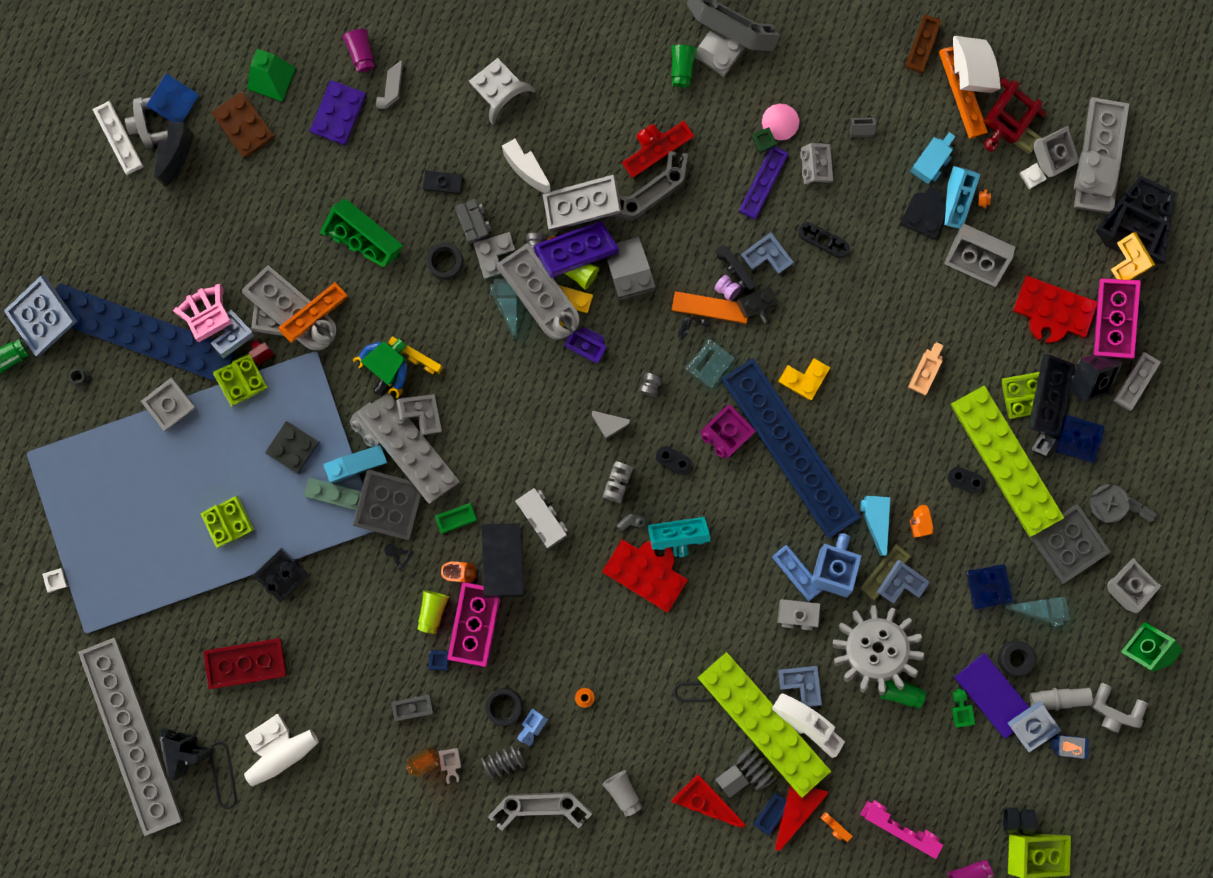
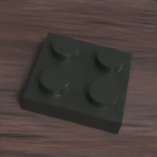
M286 421L265 453L299 474L319 444V441Z

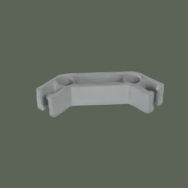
M569 792L510 794L489 814L488 818L491 821L495 820L496 817L494 815L501 809H504L509 816L504 823L497 824V827L502 831L515 816L564 814L579 829L584 820L578 821L571 812L576 807H579L586 813L585 818L588 819L592 815V811L574 794ZM565 798H570L573 801L571 808L563 806L562 801ZM515 800L518 807L511 810L508 808L507 802Z

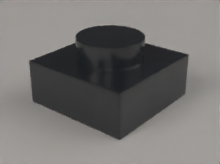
M1041 434L1031 450L1035 454L1050 459L1059 442L1056 439Z

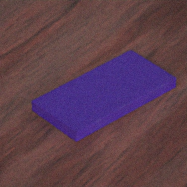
M602 221L534 245V251L550 278L619 252V248Z
M982 653L954 677L1004 739L1014 732L1008 722L1030 708L985 653Z

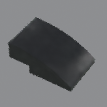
M169 122L167 140L159 139L154 177L163 186H168L174 180L188 156L193 133L185 123Z

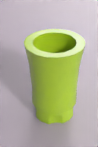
M587 264L564 274L586 290L595 279L599 267Z
M423 590L418 630L436 634L449 596Z

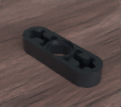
M810 222L801 224L798 229V235L802 240L837 258H843L849 252L850 247L845 240ZM807 227H809L810 232L813 234H815L816 231L819 232L815 237V241L812 240L813 235L808 234L807 236H805L802 228L806 229ZM822 235L827 236L829 243L821 245L818 238ZM835 240L836 242L834 243V245L838 247L840 245H843V249L845 250V252L842 251L841 253H838V249L834 246L832 247V249H829L830 245L832 244V241Z

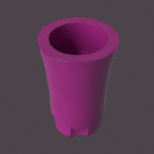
M362 28L345 33L342 38L348 47L357 72L361 73L372 70L375 65L369 44L368 30Z
M986 860L947 872L948 878H993L994 876L992 868Z

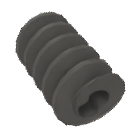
M518 744L517 750L510 746V753L503 749L502 756L498 752H495V758L489 754L487 762L483 757L481 758L485 773L492 780L495 779V773L502 777L503 770L509 774L510 767L517 771V764L521 768L525 767L524 758Z
M751 746L738 756L739 759L735 764H743L740 770H748L745 777L752 776L753 778L750 783L757 782L755 790H759L771 784L777 777L771 778L773 771L766 772L768 765H761L764 759H756L759 753L758 751L752 752L754 746Z

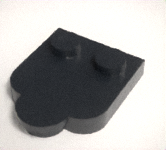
M929 188L924 193L920 192L913 195L900 225L935 240L946 213V204L942 201V193L936 188Z

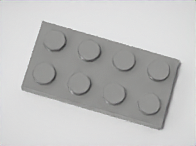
M614 175L543 194L548 230L550 231L622 213L617 181Z

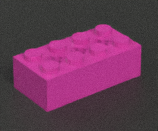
M1099 280L1093 355L1108 358L1134 359L1140 281ZM1116 295H1119L1120 299H1123V302H1120V305L1116 304V301H1113V298H1116ZM1115 314L1122 318V321H1119L1118 324L1111 320V317H1114ZM1113 333L1120 337V341L1118 340L1117 343H1113V340L1110 339Z
M462 582L447 660L484 667L488 665L500 598H484V588L481 585ZM478 599L484 604L480 611L474 606V602H478ZM474 619H477V622L480 623L476 630L470 625V622L474 621ZM470 638H473V641L476 643V646H473L472 649L466 644L467 640L470 641Z

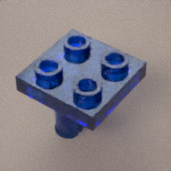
M1066 415L1056 452L1095 463L1105 426Z
M1005 564L966 571L973 609L1013 602Z

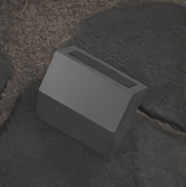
M851 118L850 138H870L875 136V118Z
M733 765L716 779L729 798L749 784L736 765Z

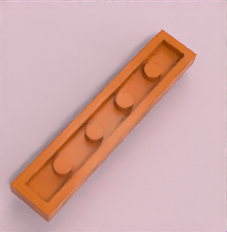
M954 47L943 48L939 51L968 137L970 139L984 136L988 131L983 122L984 120L974 91L960 90L959 74H955Z

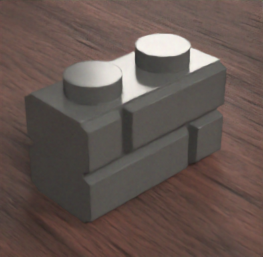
M473 199L455 206L469 245L490 238L489 232L492 230L489 221H484L482 215L485 214L482 203L478 204L477 200Z

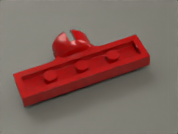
M684 120L666 133H661L656 125L651 124L637 134L636 138L641 144V149L621 163L632 179L669 154V151L675 150L694 137Z

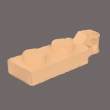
M936 342L931 351L926 350L908 388L924 396L927 394L942 363L943 357L939 354L943 345Z

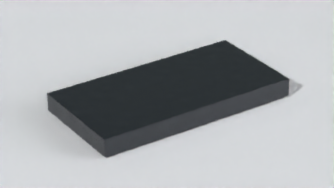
M1043 354L1028 429L1054 438H1060L1075 364L1049 354Z
M520 523L481 524L484 598L523 597Z

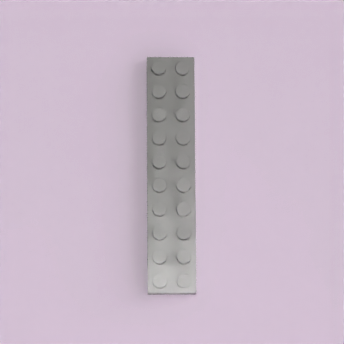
M117 637L79 651L82 665L144 836L183 821Z

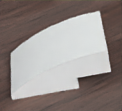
M954 36L955 74H959L960 90L993 93L999 90L1000 78L994 53L987 40Z
M516 139L502 145L504 157L524 181L540 192H551L550 184L531 151L524 155Z

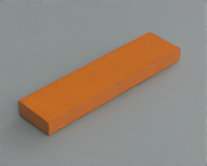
M335 282L279 326L278 330L292 343L315 325L316 321L321 320L345 301L348 295Z
M676 291L674 293L672 311L747 323V318H744L737 302Z

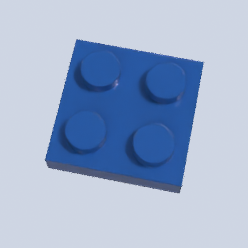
M165 74L146 106L170 122L182 123L199 94L170 75Z

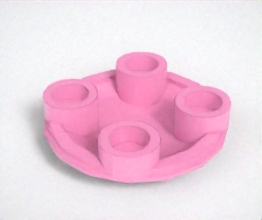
M776 104L765 111L762 125L763 129L770 128L776 140H789L798 130L799 118L792 107L786 104Z

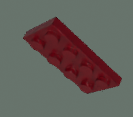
M281 638L203 651L208 689L287 676Z

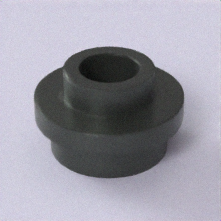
M74 368L69 373V381L74 386H83L88 381V373L83 368ZM81 374V380L77 381L76 376Z

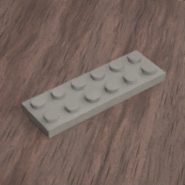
M1093 97L1090 99L1082 152L1095 151L1101 156L1118 160L1120 170L1129 103ZM1118 177L1111 198L1076 190L1074 208L1109 214L1115 204Z
M389 393L358 413V416L429 504L460 482L425 437L421 435V432L409 418L400 419L397 402Z

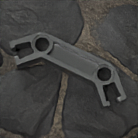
M716 0L687 1V6L699 22L748 49L773 51L780 38L779 33H772L775 31L773 24L755 23Z
M669 151L666 171L630 197L619 195L620 204H623L622 213L608 217L634 220L680 188L684 182L688 154L683 153L682 157H680V161H683L682 167L677 168L672 167V160L676 156V152ZM676 174L680 179L672 181L670 176ZM630 205H634L637 208V210L635 212H629L627 210V207Z

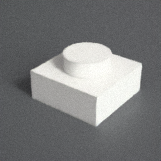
M1037 163L1019 173L1028 189L1046 180Z
M63 568L42 574L48 593L69 587Z

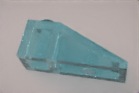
M494 279V285H490V296H494L495 303L512 338L517 339L518 296L506 279Z
M1066 597L1004 605L1006 610L1045 623H1052V626L1064 625V621L1070 620Z

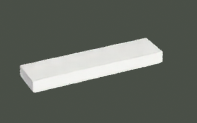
M108 101L94 108L93 111L125 174L129 175L143 168L144 166L112 103Z

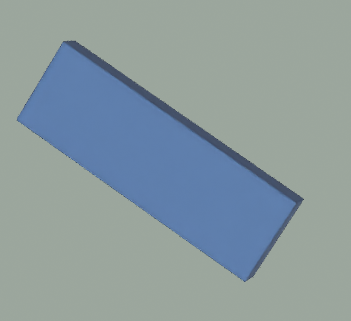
M787 545L772 556L773 560L808 602L822 591V589L810 586L813 576Z

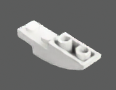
M783 693L780 694L772 709L799 734L805 733L830 757H836L845 741L834 732L835 726L805 704Z

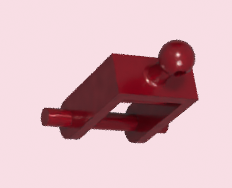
M1004 77L1000 81V84L1006 89L983 121L995 131L993 136L984 142V148L989 152H993L998 148V141L1001 137L1008 143L1017 142L1036 114L1043 118L1047 113L1041 108L1042 101L1039 99L1033 101L1018 89L1019 82L1016 80L1010 82ZM1012 95L1029 107L1019 122L1003 110ZM1000 116L1004 121L1011 125L1014 128V130H1009L1005 125H1003L999 120H997V117Z

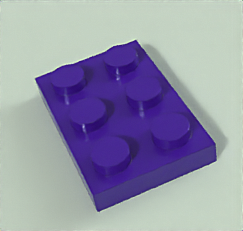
M330 80L311 126L310 133L346 146L366 93Z

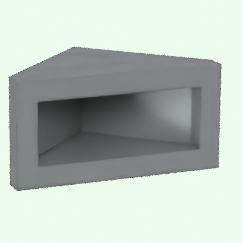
M592 411V418L605 439L629 426V419Z

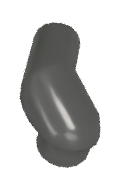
M628 514L616 526L624 532L629 526L643 527L646 522L640 514Z

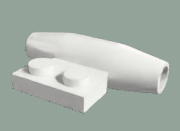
M276 714L245 735L253 751L262 757L244 773V776L251 786L275 777L302 759L319 743L317 736L310 729L289 739L288 727L281 715Z

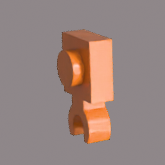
M825 812L820 817L834 830L832 834L838 840L844 839L848 842L853 837L828 813Z

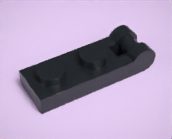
M725 245L719 246L716 253L717 258L725 261L727 271L730 275L737 277L739 280L737 283L741 286V289L743 291L746 290L748 293L754 290L756 285L729 248Z

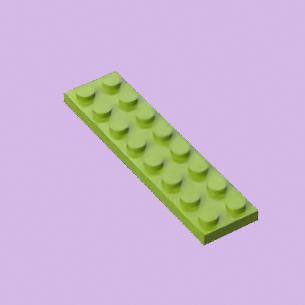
M985 385L951 403L950 405L1029 538L1064 519V516Z
M727 652L698 677V680L801 798L831 772L795 729L772 709L774 705Z

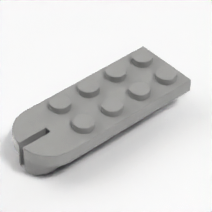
M528 243L496 264V267L547 336L552 339L561 340L567 338L577 329L579 324L578 312L555 280L550 278L543 264ZM561 321L567 329L563 328L559 322Z
M269 265L242 289V293L280 326L311 302ZM326 315L321 320L316 321L315 325L297 338V340L311 350H322L334 340L336 325Z

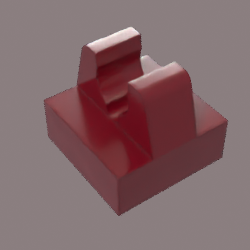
M256 340L251 343L253 350L249 354L258 366L275 356L265 342L260 344Z

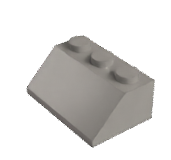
M963 223L944 264L996 287L1013 258L1015 246Z

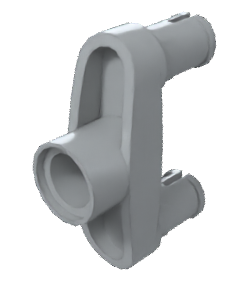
M140 97L133 100L134 116L125 118V124L129 135L139 133L146 149L153 148L154 145L159 143V139L167 140L168 131L153 134L149 132L148 127H146L147 122L144 112L150 109L146 104L151 97L145 99Z
M1101 683L1095 698H1093V704L1090 706L1105 717L1101 726L1116 733L1119 732L1122 724L1141 728L1143 724L1142 718L1148 703L1137 699L1131 715H1126L1107 706L1106 701L1112 687Z

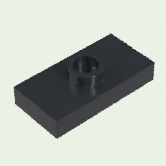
M425 170L423 190L461 194L463 175Z

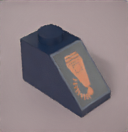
M1056 734L1055 739H1052L1051 746L1054 754L1088 759V738Z

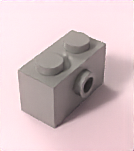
M780 599L777 623H782V627L786 628L801 625L803 630H813V627H818L820 604Z

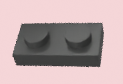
M430 694L391 702L394 721L434 714Z

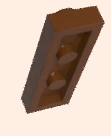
M923 15L904 68L923 73L942 20Z

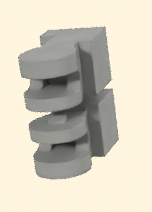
M617 461L614 463L609 477L614 482H607L603 498L621 504L626 486L620 483L628 484L633 470L631 466Z

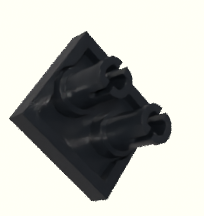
M281 547L253 576L266 588L268 593H271L281 602L309 574Z

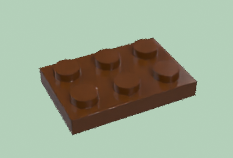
M242 91L211 112L243 158H246L275 137Z

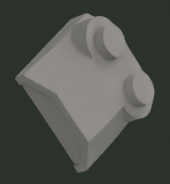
M711 29L697 48L695 58L724 77L745 47Z
M1069 126L1044 138H1039L1034 143V151L1040 169L1048 177L1061 173L1077 164L1080 160L1069 131Z
M1083 151L1080 155L1074 190L1111 198L1117 182L1119 161L1101 156L1095 151Z
M1133 558L1114 578L1109 580L1107 587L1110 594L1126 610L1137 613L1141 611L1161 585Z

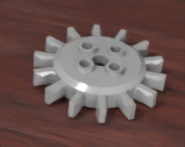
M876 605L871 606L870 610L871 619L866 621L862 619L861 614L857 610L853 612V619L857 623L854 629L842 622L840 623L839 630L849 637L847 641L833 640V647L845 649L847 655L835 658L834 664L835 666H841L846 663L850 664L852 669L846 672L844 680L848 682L857 674L863 678L860 683L861 692L864 693L868 688L869 682L874 681L878 682L880 695H885V681L892 679L895 686L902 690L904 683L899 677L902 671L914 678L917 676L918 671L907 663L909 659L923 660V652L910 650V645L921 642L922 636L921 634H915L907 637L904 631L911 626L912 620L910 618L904 620L898 626L892 622L895 618L894 608L889 610L886 619H880L877 616L878 610ZM885 632L887 636L881 637L879 634ZM868 640L869 643L864 645L861 641ZM875 644H881L884 650L881 653H876L872 647ZM888 650H894L895 654L890 655ZM876 657L877 661L871 662L870 658Z

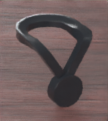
M686 317L680 326L678 338L684 339L692 322L706 327H710L711 322L695 317ZM687 320H688L686 329H685V331H684V333H683L684 327H685L686 322H687Z
M387 544L384 548L387 556L394 557L400 572L414 553L413 550H397L393 544ZM396 554H408L402 565H400Z

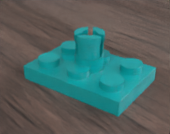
M705 517L648 525L652 550H664L668 547H673V554L676 557L678 555L679 557L687 556L689 554L687 545L689 544L700 545L710 542V534Z

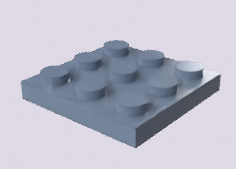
M40 276L4 310L35 356H41L77 322L46 276Z

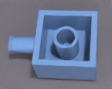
M839 534L836 547L827 544L822 546L819 550L810 586L843 597H848L852 593L861 555L847 551L851 538L849 535Z

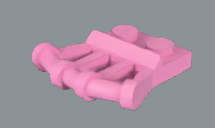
M216 284L215 287L199 289L196 294L186 296L187 299L178 308L176 307L173 310L177 316L188 323L198 342L232 324L223 306L224 289L222 284ZM215 294V305L212 306L208 296ZM202 299L207 309L200 313L196 302ZM190 306L195 314L192 318L184 313Z

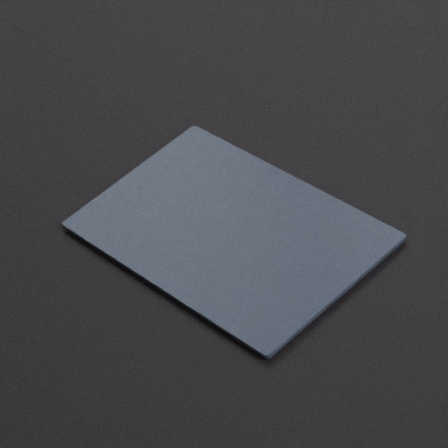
M313 351L259 370L267 385V389L232 407L229 405L219 385L188 395L187 397L196 409L166 432L163 431L149 411L145 410L27 453L85 633H91L251 576L281 547L296 560L374 532L352 526L356 510L304 496L309 478L330 483L323 464L353 454L317 352ZM286 421L319 441V444L299 474L265 453ZM360 474L335 483V485L357 491H362L363 487ZM234 496H239L255 530L235 541L216 548L200 513L215 505H220Z

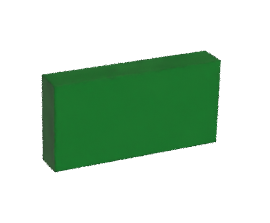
M471 503L435 516L441 534L477 521Z

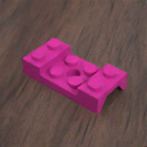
M875 800L873 803L866 802L860 814L865 819L931 857L937 858L943 847V844L938 842L939 837L927 830L924 833L919 830L917 834L906 827L902 830L898 822L889 818L891 815L886 812L887 807Z

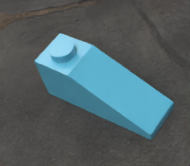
M953 166L947 186L945 225L960 229L962 224L965 223L981 174Z
M381 445L340 457L323 465L330 483L335 484L364 473L367 470L387 464V460Z
M865 496L864 500H861L860 510L863 512V517L880 556H887L890 497Z

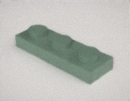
M309 478L304 496L356 510L361 491Z

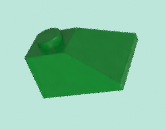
M257 49L250 65L247 89L283 102L296 67L274 54Z
M1144 622L1121 653L1154 672L1172 665L1182 652V648L1175 639Z

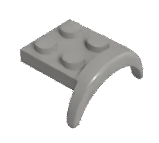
M498 58L469 80L470 85L491 106L489 121L492 125L495 124L496 117L501 108L512 97L525 91L535 92V89L530 84L520 82Z

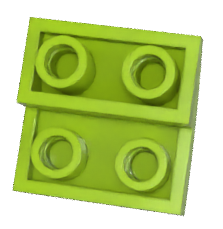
M250 354L233 361L232 364L213 373L231 407L267 389V385Z
M1039 372L1002 378L1003 393L1009 419L1031 415Z
M234 496L220 505H215L200 513L216 548L222 547L255 530L239 496Z

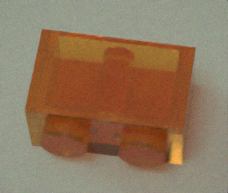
M432 746L406 760L408 772L416 778L440 764Z

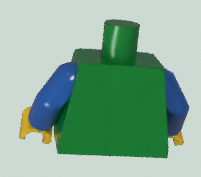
M398 339L392 347L385 341L367 345L359 356L353 359L354 362L360 361L358 368L366 366L390 387L393 385L388 392L389 394L396 391V398H398L403 393L402 387L407 372V360L400 355L407 347L403 341Z

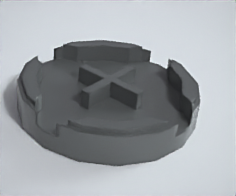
M1106 484L1093 492L1090 499V507L1093 514L1099 520L1106 523H1114L1127 515L1130 508V499L1121 487Z

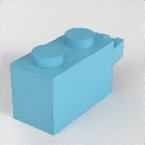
M949 132L944 140L934 137L910 172L927 184L931 180L936 181L941 174L939 171L942 165L946 167L952 158L950 153L953 147L950 146V143L955 136Z

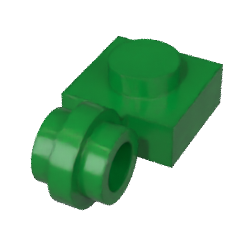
M956 689V691L952 692L954 703H958L959 706L951 707L954 727L975 725L972 705H964L963 703L967 701L965 690Z

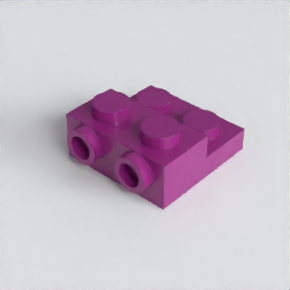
M730 404L700 431L703 441L707 444L711 443L715 447V453L725 459L729 458L756 432Z

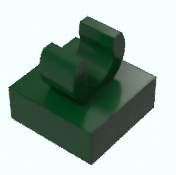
M769 127L751 136L759 153L777 145Z

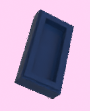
M775 792L753 825L770 836L782 819L786 799Z

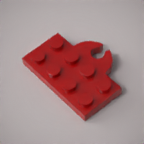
M1026 275L1012 312L1030 318V331L1038 341L1042 337V328H1047L1050 331V337L1046 339L1045 343L1050 344L1063 338L1067 332L1085 338L1098 302Z
M622 539L602 571L667 613L688 580L671 570L674 564V554L671 548H666L665 555L658 557L655 555L654 550H652L651 541L644 543L637 549Z

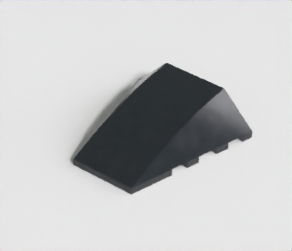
M1140 176L1095 231L1106 247L1121 254L1123 252L1117 243L1136 232L1153 262L1165 264L1167 258L1165 256L1169 242L1167 240L1168 232L1171 226L1170 216L1172 215L1175 192Z

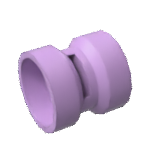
M724 275L716 283L715 290L718 293L724 294L728 301H732L739 294L741 286L738 283H733L729 276Z

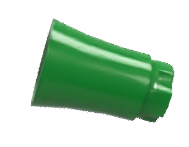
M689 45L671 46L672 85L675 87H689L697 48Z
M20 339L0 347V374L29 356L26 347Z
M892 679L885 681L886 691L885 695H880L881 699L894 701L917 709L922 707L926 698L924 690L903 681L904 688L899 690Z

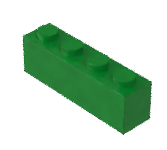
M346 198L332 206L320 231V234L333 237V241L348 245L350 250L363 253V257L382 267L394 261L403 247L400 242Z

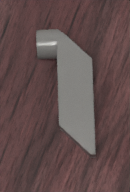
M399 61L387 71L385 97H377L376 108L386 109L399 99L403 70L402 61Z

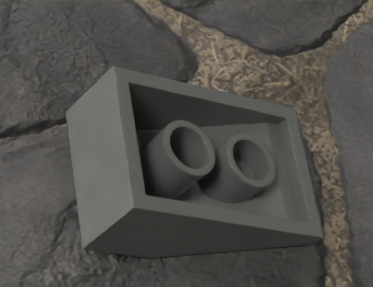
M636 237L616 243L619 252L606 257L618 301L655 291L654 280L640 238Z

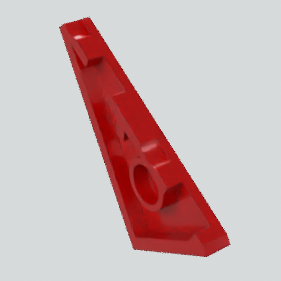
M699 774L671 799L675 804L725 821L731 825L741 828L745 826V823Z
M789 786L775 850L780 851L827 796V791L812 788L801 798L792 786Z

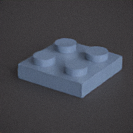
M1041 701L1008 722L1028 752H1031L1061 731Z

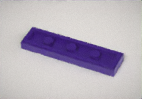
M776 146L770 148L738 212L756 220L789 154L788 152Z

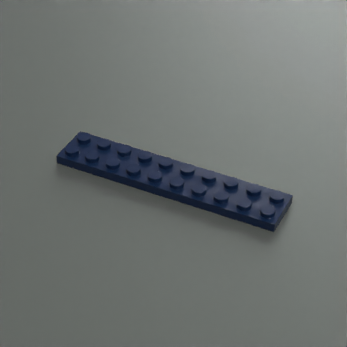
M59 283L56 290L77 320L71 328L216 382L217 380L213 375L214 371L232 364L237 349L225 358H222L212 347L211 342L214 340L211 338L198 342L192 331Z
M752 358L723 377L721 381L827 539L859 519V514L755 360Z

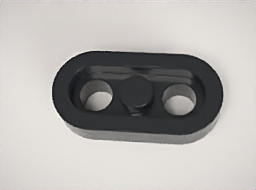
M663 446L656 452L657 462L677 474H687L692 468V462L689 457L668 446ZM667 452L669 458H662V453ZM684 461L686 467L680 468L679 462Z
M954 467L947 474L948 482L951 485L970 493L976 494L985 488V480L981 475L964 468ZM956 473H959L961 475L960 480H957L955 478ZM974 480H977L979 482L978 487H975L973 485Z

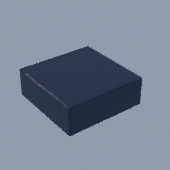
M430 650L428 670L448 671L449 660L447 658L449 651Z

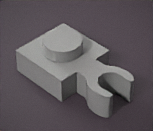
M459 748L439 751L441 771H448L447 783L450 784L451 775H454L456 781L459 782L460 777L456 772L457 768H461Z

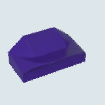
M586 327L575 330L569 335L564 344V347L596 364L599 363L607 348L604 345L603 336Z

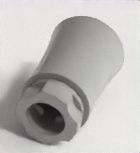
M626 770L617 773L602 784L626 817L635 814L642 808Z

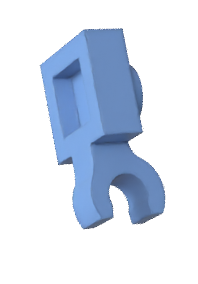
M532 708L522 723L525 728L518 735L517 739L530 746L534 741L533 735L538 736L548 719Z

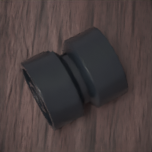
M1005 807L1003 812L1004 833L1017 834L1020 831L1024 835H1034L1036 830L1035 810L1023 809L1019 812L1018 808Z

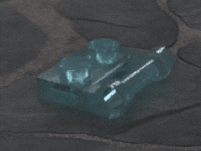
M707 338L704 342L705 345L691 363H687L684 369L711 389L735 358ZM712 349L715 353L699 372L696 367Z

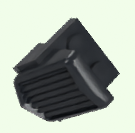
M163 728L160 735V745L167 775L171 780L175 781L185 776L189 765H196L211 757L213 749L195 744L197 736Z

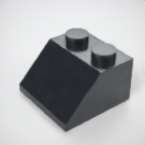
M1097 355L1081 358L1077 363L1075 375L1071 378L1069 391L1085 403L1110 394L1123 362Z

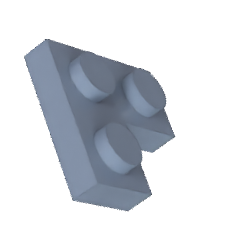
M769 233L740 255L751 271L767 260L774 271L780 274L794 263L772 233Z
M232 310L227 312L232 324L223 328L222 330L225 333L211 342L212 347L222 358H225L254 337L252 331Z
M897 560L877 590V593L891 603H895L904 588L920 598L930 582L906 564Z
M817 666L778 670L780 689L800 688L801 703L806 706L822 705Z

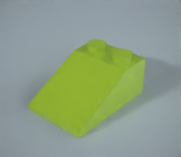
M1009 834L1008 874L1020 878L1070 876L1071 836Z

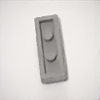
M1143 352L1113 401L1131 411L1161 362Z

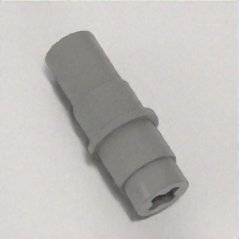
M1052 688V690L1030 693L1031 706L1041 701L1047 710L1059 711V709L1091 706L1093 704L1090 688Z

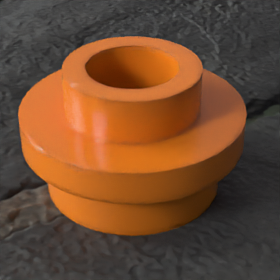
M984 189V191H979V206L986 209L987 205H991V193Z
M588 688L579 689L575 695L576 703L584 708L591 706L595 699L594 693ZM583 694L588 695L589 699L587 701L581 700Z

